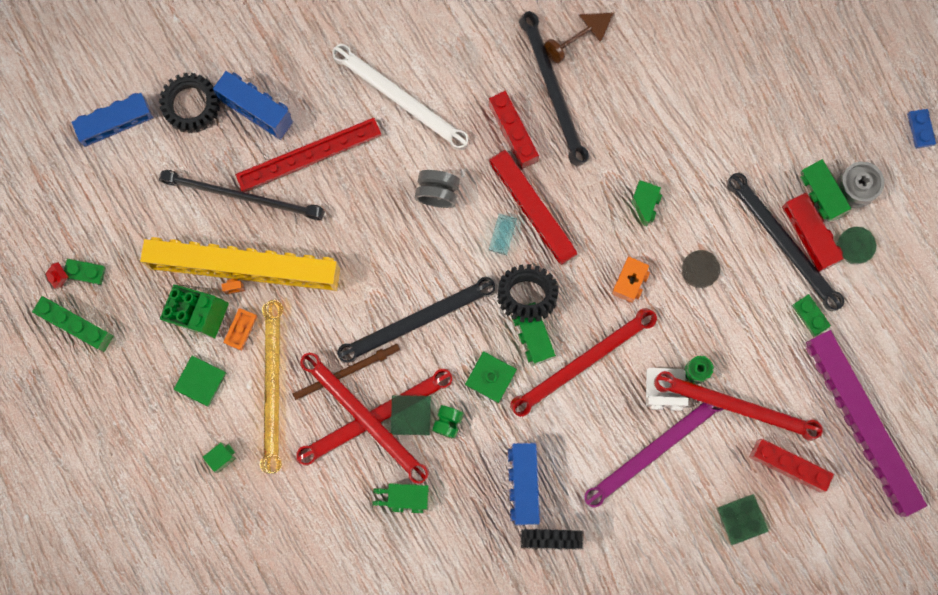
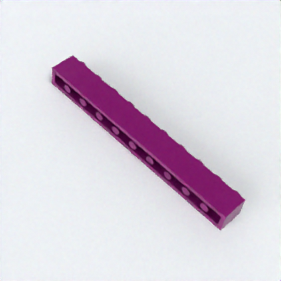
M829 330L807 341V353L811 357L813 356L817 371L823 374L827 389L832 391L835 396V404L839 409H842L846 424L852 427L854 431L853 436L856 442L861 444L864 449L863 455L866 460L871 462L875 477L881 480L885 495L892 500V508L895 513L900 515V517H908L927 507L928 505L832 331Z

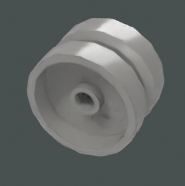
M859 161L851 164L838 177L836 183L851 208H862L869 205L882 193L884 177L876 165Z

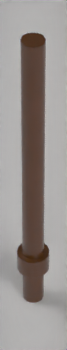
M398 344L384 350L382 348L376 351V354L333 375L340 380L379 360L380 362L386 360L388 356L400 351ZM318 381L292 393L295 400H298L324 386Z

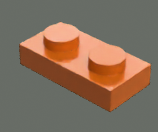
M239 308L223 343L242 351L258 316Z

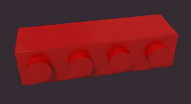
M506 90L490 97L488 106L521 170L537 163L539 154Z
M803 193L787 201L782 208L814 266L821 272L843 260V252L833 241V234L824 225V219L815 209V203L807 193Z
M764 439L756 441L749 456L750 459L820 493L827 492L834 476L833 473Z

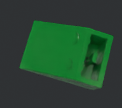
M173 284L159 320L215 339L229 303L214 295Z

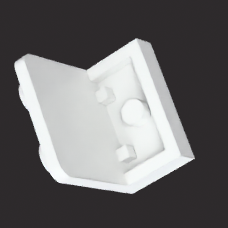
M648 368L646 370V407H651V410H663V407H670L672 411H683V408L688 406V398L670 391L665 393L658 391L654 386V379L660 372L668 371L675 378L685 381V370ZM659 380V384L662 387L669 388L671 386V383Z

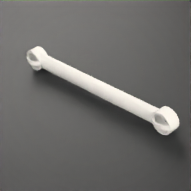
M339 44L334 47L332 54L336 63L348 67L449 141L453 149L463 150L467 147L468 135L464 131L455 129L350 51L347 45ZM336 52L341 53L345 59H337L335 56ZM453 137L457 138L463 145H454L452 142Z

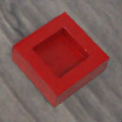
M59 262L53 263L45 273L54 289L61 288L68 279Z

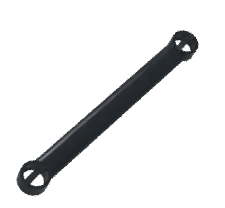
M527 11L520 17L519 25L526 31L570 150L568 158L573 165L581 166L589 159V153L581 145L538 29L539 18L535 13ZM527 18H529L532 21L533 26L529 25L526 22ZM576 151L582 155V161L576 158Z
M172 170L161 171L159 181L167 185H182L303 214L305 217L317 221L323 220L325 212L318 205L311 204L304 207L180 177Z
M741 173L732 174L727 181L728 189L739 196L822 298L824 307L831 312L841 309L844 305L843 295L834 291L748 186L747 178ZM732 178L737 181L741 189H736L731 185ZM828 297L833 299L837 308L829 306L827 302Z
M482 277L472 286L351 344L341 345L337 352L338 357L344 363H352L357 357L481 297L491 296L495 291V283L489 277ZM489 281L488 283H485L482 286L478 287V285H480L481 282ZM493 285L490 293L480 292L484 288ZM346 347H351L350 349L341 353L342 349ZM355 352L351 360L342 359L343 356Z

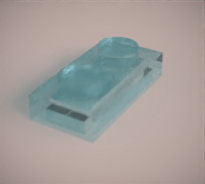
M498 214L489 251L507 256L517 218Z

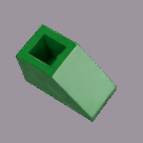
M639 180L631 203L643 226L647 227L649 222H653L656 216V211L653 210L655 204L659 205L662 194L659 193L661 187Z

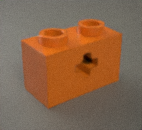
M628 256L611 294L630 303H633L635 299H639L643 291L640 288L642 281L646 283L650 272L647 271L649 265ZM631 277L635 278L633 284L629 283Z

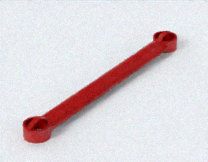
M648 308L640 309L636 317L525 395L514 397L510 403L511 410L519 417L526 416L530 412L531 407L644 328H652L657 322L655 312ZM651 315L650 322L643 325L641 323L642 319ZM527 403L523 411H515L519 405Z
M306 353L302 356L300 360L302 369L310 372L408 473L412 482L419 484L428 479L429 469L427 466L419 463L321 362L319 355L316 353ZM309 355H312L316 358L317 364L311 357H309ZM305 359L314 366V369L306 368ZM416 466L422 467V468L425 470L426 476H425L424 473H423L418 467H416ZM412 470H415L423 480H415L412 476Z
M439 369L430 378L369 412L381 423L434 392L448 388L452 383V375L446 369ZM439 373H447L435 380ZM450 377V381L447 385H438L439 382ZM355 419L311 445L300 447L296 454L297 460L303 465H312L317 458L366 430ZM304 449H311L310 451L300 456V453ZM314 454L311 462L303 463L301 461L305 457Z
M668 371L660 372L654 379V386L660 392L670 391L801 434L808 441L816 440L823 433L821 424L816 420L805 421L675 378ZM659 380L671 383V386L664 388L659 384ZM806 429L817 431L816 437L809 435Z

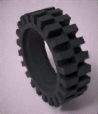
M183 73L184 77L176 75V80L173 81L171 78L169 80L170 84L163 86L165 91L160 93L162 98H159V103L161 104L159 107L164 118L173 128L179 129L184 133L185 130L188 133H193V130L201 132L200 128L202 127L204 130L207 129V124L210 123L212 125L214 123L212 119L217 118L218 114L216 112L220 111V100L213 90L214 86L207 78L204 79L200 74L197 76L195 73H191V76H189L188 73ZM187 88L199 89L206 95L205 109L201 114L193 118L178 116L173 107L177 94Z
M522 264L519 265L518 270L514 266L511 268V272L507 270L505 275L501 276L497 298L498 304H501V310L506 309L505 314L507 316L513 313L512 319L516 320L520 316V322H524V319L528 318V323H533V317L538 322L541 321V316L545 319L548 317V313L551 315L553 308L555 309L558 285H556V279H552L553 275L551 273L546 275V269L543 268L540 272V266H535V269H531V264H527V269H524ZM533 282L544 290L545 298L538 304L524 305L512 297L510 290L517 283Z
M521 529V548L583 549V531Z

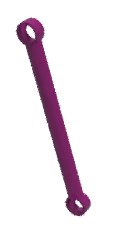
M703 402L597 486L588 489L584 494L585 503L592 508L600 506L613 492L713 414L723 409L715 410L713 405ZM590 491H598V493L587 500V494ZM601 495V499L598 504H590Z

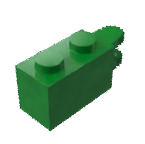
M389 484V489H373L375 494H388V502L375 500L372 503L373 506H387V508H392V512L404 513V509H412L411 513L423 514V510H428V485Z

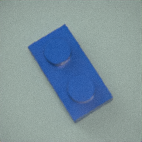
M928 109L909 111L907 115L915 149L936 145Z

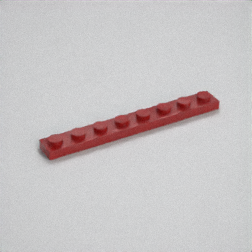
M373 117L235 174L242 192H247L382 136Z

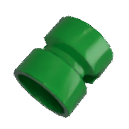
M705 356L694 357L684 367L686 379L694 384L704 382L713 374V363Z
M441 405L437 414L439 420H435L432 431L442 436L456 439L459 430L457 424H461L464 413Z

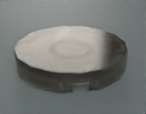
M697 250L690 253L684 259L682 275L689 285L695 288H706L718 279L720 264L712 253L706 250Z

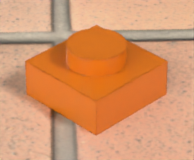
M238 279L226 280V283L221 284L222 291L226 295L245 291L244 284Z

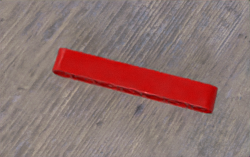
M504 149L490 158V165L558 263L563 265L577 255L576 249L509 153Z

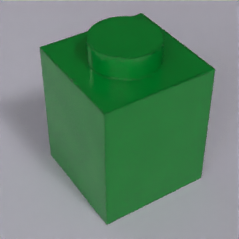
M222 442L202 457L214 473H219L236 459L233 455L235 450L229 443L226 445Z

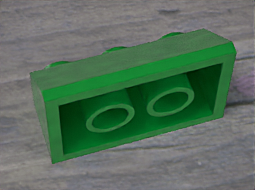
M823 159L801 170L802 176H800V180L805 187H809L811 191L809 195L814 203L817 202L820 206L819 213L824 220L827 219L828 222L846 216L850 212V205Z

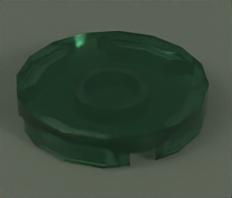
M863 227L848 228L840 235L837 241V246L843 252L842 257L850 264H863L870 260L876 252L877 244L875 237Z

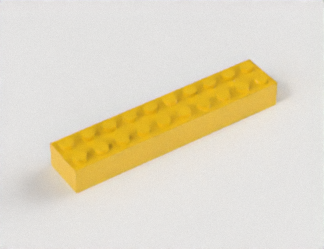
M151 237L150 240L144 239L140 262L150 270L331 291L338 290L340 267L337 261L330 257H323L322 259H315V256L312 255L296 257L294 253L278 255L277 252L270 250L261 253L253 248H246V251L238 250L239 248L235 246H227V248H219V245L216 244L201 246L200 243L192 241L189 244H183L180 240L170 239L169 242H166L157 237Z

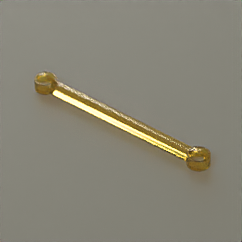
M270 300L262 308L263 315L265 316L264 457L260 462V467L266 474L277 473L282 467V461L279 457L280 316L283 314L284 309L278 300ZM273 304L279 310L278 315L275 317L272 315ZM272 457L277 462V467L273 472L270 467Z

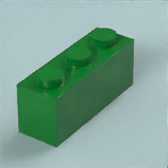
M520 316L516 320L512 319L514 326L519 327L520 333L518 337L521 344H525L527 348L525 356L528 363L532 362L533 366L556 357L542 318L541 321L537 322L535 317H533V323H528V318H525L524 322H520Z

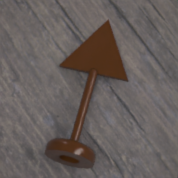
M614 12L579 14L578 16L586 24L587 28L561 45L554 39L547 40L544 46L548 56L553 62L560 64L565 59L563 48L589 31L601 43Z

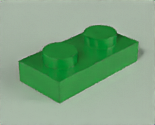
M67 259L64 271L68 279L102 285L106 267Z
M809 294L791 305L813 337L831 326Z

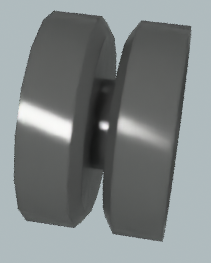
M422 170L418 176V184L421 186L416 188L414 198L422 204L433 207H455L457 195L454 192L459 188L460 178L444 171Z

